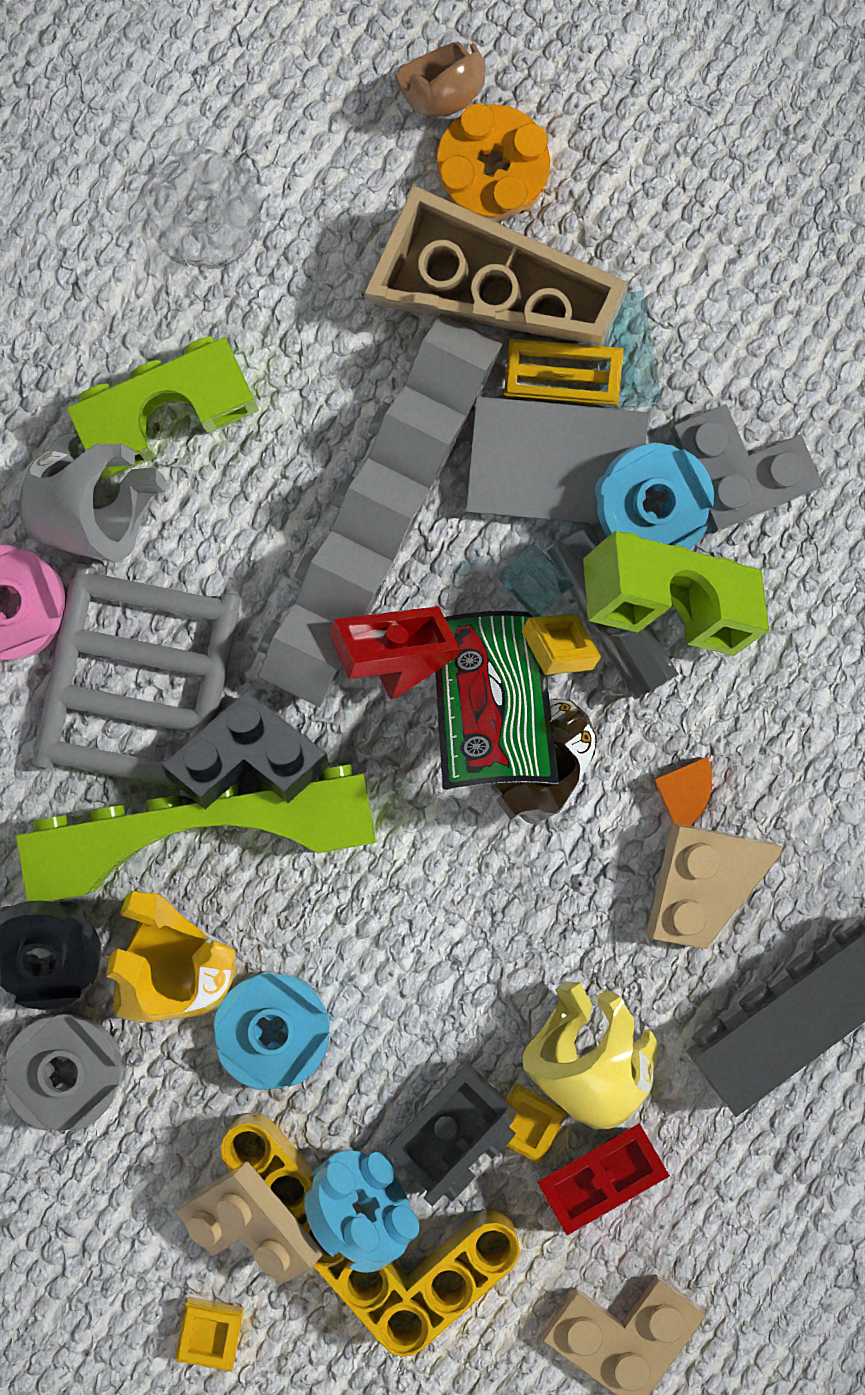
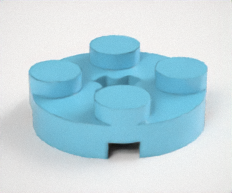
M647 443L631 447L619 454L609 464L605 474L598 479L595 485L598 518L607 537L614 531L631 532L641 538L667 545H680L690 550L700 541L708 527L704 525L708 519L709 507H713L714 503L712 481L700 460L684 449L679 450L672 445L661 443ZM649 487L654 491L664 490L667 493L668 499L661 504L664 513L660 517H657L653 511L645 512L642 502L646 499L645 491Z
M264 971L239 982L228 992L222 1004L218 1007L214 1018L216 1051L226 1071L237 1081L250 1088L269 1090L270 1088L281 1089L286 1086L291 1087L306 1080L322 1062L329 1045L331 1019L322 998L306 981L289 973ZM276 1016H279L285 1021L282 1030L288 1035V1038L283 1044L273 1040L267 1046L259 1040L263 1030L257 1025V1022L262 1017L271 1021Z
M347 1150L332 1155L314 1169L310 1178L314 1177L312 1188L305 1193L304 1206L307 1220L319 1244L332 1257L340 1252L347 1259L354 1261L348 1267L364 1273L378 1271L400 1257L405 1252L409 1242L416 1238L419 1233L418 1219L411 1210L403 1187L395 1177V1167L391 1160L380 1152L366 1155L360 1151ZM357 1202L365 1214H357L353 1204Z

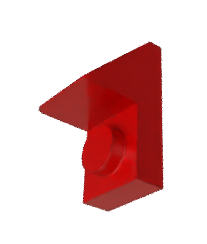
M439 606L334 619L328 634L348 678L378 675L390 699L401 696L435 671L457 658L461 650Z

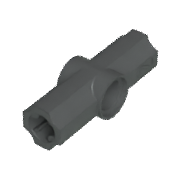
M588 526L550 548L547 554L584 614L587 628L598 638L633 699L636 700L679 675L650 625L636 633L588 621L583 558L601 544L592 527Z

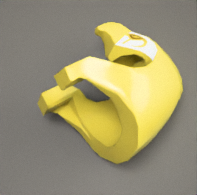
M564 982L555 988L559 996L558 1005L541 1031L526 1046L522 1054L523 1069L540 1089L575 1120L593 1129H610L619 1126L640 1108L651 1091L653 1068L658 1058V1043L650 1030L643 1031L641 1038L633 1043L634 1018L621 996L606 989L596 996V1000L610 1025L599 1046L587 1055L578 1058L575 1040L580 1029L588 1022L593 1005L581 982Z

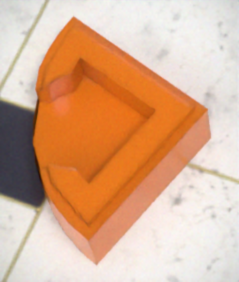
M708 756L652 779L671 823L675 822L690 826L704 811L712 790V770Z

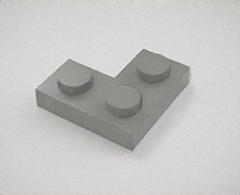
M727 404L675 424L671 429L679 450L684 449L699 459L710 476L714 489L713 507H709L708 518L715 533L818 491L823 487L801 434L748 455Z

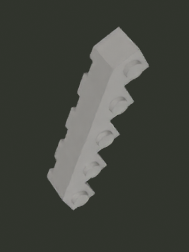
M440 314L428 332L422 329L417 331L405 356V360L413 364L405 386L392 405L383 401L377 409L368 430L369 433L376 436L368 459L356 477L349 474L343 477L332 500V505L340 510L331 532L319 550L311 546L307 549L297 568L295 578L303 581L295 604L282 623L274 619L271 621L260 641L258 651L266 654L258 674L259 678L319 708L321 707L343 669V665L328 635L333 620L371 614L387 582L388 573L400 550H403L422 512V506L434 481L438 480L458 441V435L470 409H474L476 398L480 397L503 345L502 343L443 314Z

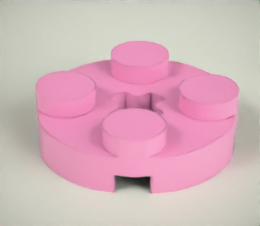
M0 545V590L8 588L12 595L20 594L21 604L16 607L17 614L8 618L5 613L0 612V660L17 661L41 652L50 644L53 638L59 635L65 609L66 594L56 570L40 556L19 547Z

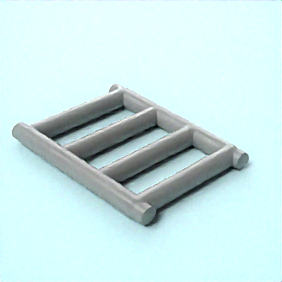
M76 562L68 589L35 742L32 766L36 769L44 770L46 768L53 769V764H59L179 789L178 795L184 796L187 800L194 801L166 777L162 767L163 762L61 742L60 737L66 709L71 708L190 733L189 742L218 715L239 615L238 610L241 596L235 593H221L220 599L187 593L95 574V567L84 562ZM94 596L214 621L207 655L85 630L84 626L90 598ZM83 652L200 676L202 679L195 710L73 686L72 681L78 654Z

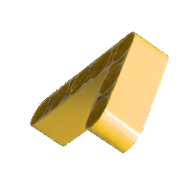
M255 1112L243 1114L235 1119L223 1138L221 1156L228 1170L232 1171L246 1161L249 1162L324 1252L313 1267L381 1345L393 1355L407 1357L422 1351L510 1272L518 1262L520 1247L514 1222L503 1211L488 1209L474 1215L409 1275L393 1261L378 1270L382 1279L377 1285L369 1288L360 1287L354 1283L350 1276L353 1269L348 1266L353 1264L354 1261L347 1259L340 1252L332 1257L322 1248L313 1235L307 1220L304 1202L305 1193L313 1185L314 1177L310 1178L314 1168L273 1121L265 1115ZM245 1131L257 1133L265 1143V1152L255 1157L242 1154L236 1146V1135ZM281 1176L295 1177L304 1187V1194L296 1200L282 1199L274 1190L273 1182ZM492 1230L502 1232L508 1238V1243L502 1251L489 1254L478 1248L476 1243L482 1234ZM452 1270L458 1272L465 1281L457 1291L446 1293L435 1287L433 1279L442 1271ZM407 1310L415 1313L421 1322L412 1331L403 1332L394 1328L389 1319L396 1312Z

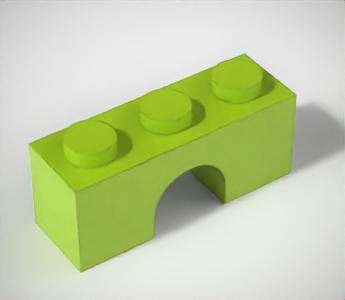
M212 336L195 340L183 348L182 352L184 355L165 364H162L161 360L144 363L130 372L131 379L111 388L109 384L91 387L78 395V403L66 408L85 451L95 444H123L135 450L134 465L107 466L100 475L104 480L156 458L148 439L147 427L152 414L165 404L178 402L192 407L208 434L259 411L226 336L216 341Z
M614 531L583 558L588 621L639 633L673 606L684 622L687 645L732 656L738 654L769 631L761 569L738 564L732 559L716 558L690 551L684 546L667 545L641 538L635 533Z

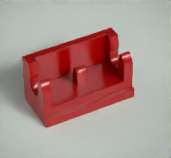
M639 1123L537 1183L565 1234L568 1236L670 1177Z

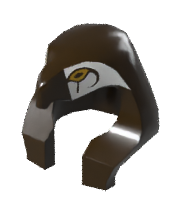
M557 698L550 700L552 718L550 723L553 726L558 783H491L495 791L500 795L497 803L510 820L519 815L527 823L534 824L560 813L595 755L597 736L589 716L573 701Z

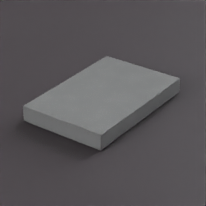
M477 397L466 512L600 524L597 513L595 485L598 479L605 474L609 464L619 454L631 447L646 444L649 412Z

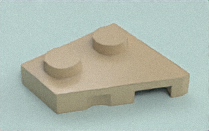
M672 822L646 934L656 940L707 949L781 856L783 847L773 842Z

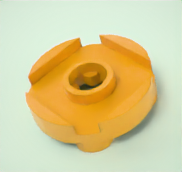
M477 103L470 105L463 111L460 117L448 126L438 148L437 171L441 185L447 193V198L450 202L496 223L506 221L507 217L517 215L523 210L526 212L540 199L548 181L550 154L547 146V134L533 119L515 108L498 104L485 105ZM492 151L503 154V161L510 166L507 171L498 169L493 177L484 174L485 164L478 159L483 154L490 155Z

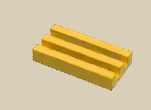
M510 339L504 397L505 399L618 408L624 348ZM520 355L610 362V371L519 364ZM519 377L608 385V392L517 384V379Z

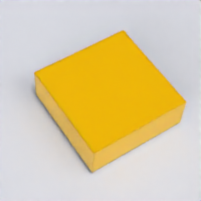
M577 613L528 618L522 629V633L544 675L593 670L601 658Z
M515 1082L506 1100L518 1111L513 1123L509 1126L516 1134L506 1146L540 1164L568 1113L556 1103Z
M188 1297L185 1304L175 1361L232 1372L245 1307Z

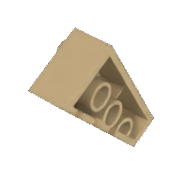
M413 186L368 284L365 295L375 306L436 317L443 314L453 320L603 346L627 295V281L417 186Z

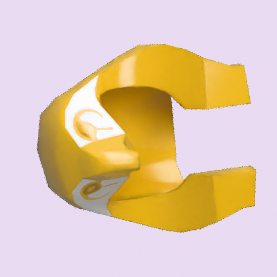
M131 891L126 895L120 915L138 922L126 950L116 949L109 957L106 977L115 980L113 994L114 1014L126 1020L147 1023L201 1016L217 1009L222 1004L237 972L235 949L200 930L185 919L166 898L158 893Z

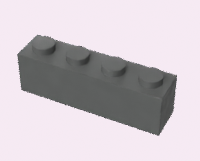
M861 915L850 918L836 928L832 933L835 941L818 954L814 949H811L791 961L785 968L789 975L770 988L765 983L750 991L739 1001L742 1010L723 1023L721 1018H716L704 1025L692 1036L696 1044L687 1049L686 1052L735 1117L739 1116L865 1022V919Z

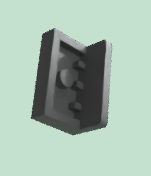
M467 1062L394 1138L385 1150L427 1191L424 1199L431 1206H434L443 1195L452 1202L476 1176L469 1168L485 1152L493 1159L515 1136L516 1133L509 1126L513 1123L518 1111Z

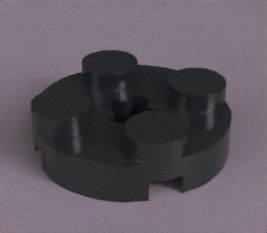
M28 901L0 908V986L6 992L16 995L14 1003L26 1008L44 1010L64 1007L79 999L81 991L89 986L90 983L92 985L97 978L102 951L99 936L95 928L86 920L85 910L80 905L68 901L61 903ZM41 948L50 951L52 954L50 962L44 963L39 962L37 955H27L26 952Z

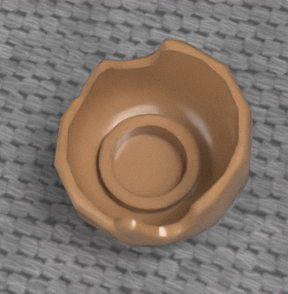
M457 41L418 57L395 72L394 75L406 101L414 110L426 116L441 117L450 116L470 105L484 86L486 71L485 60L475 43L470 44L471 54Z

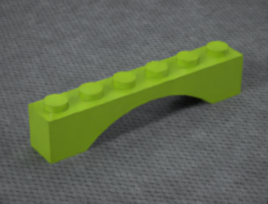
M351 764L327 768L318 776L319 782L310 783L289 803H286L260 782L262 792L240 796L238 785H232L206 810L198 803L182 806L181 795L147 800L148 812L125 816L124 805L90 810V822L68 826L67 815L32 821V833L16 835L27 902L53 901L95 892L119 866L141 849L171 834L196 827L231 825L262 829L292 839L316 853L374 844L377 842L366 774L353 775Z

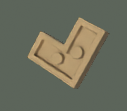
M248 1161L189 1197L175 1211L177 1216L186 1225L190 1237L197 1244L204 1247L212 1257L242 1240L254 1254L258 1266L265 1273L271 1275L279 1285L310 1270L324 1254Z
M656 1274L623 1321L575 1287L542 1333V1337L546 1344L615 1395H650L704 1320L706 1314L703 1308Z

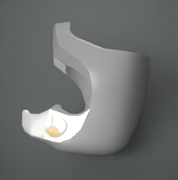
M78 433L64 434L53 441L46 453L32 462L26 473L19 498L21 522L30 535L48 546L94 559L118 562L129 556L132 552L139 526L151 497L156 493L165 492L166 479L157 468L131 469L120 482L118 496L115 500L103 508H93V489L104 468L107 466L134 465L135 450L123 444H95L79 456L78 445L81 443Z

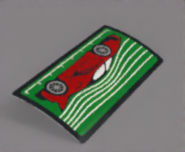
M483 611L445 617L461 650L457 658L435 671L442 788L444 790L503 782L558 783L553 726L550 723L552 718L547 675H544L522 633L528 618L540 617L538 613L526 611Z

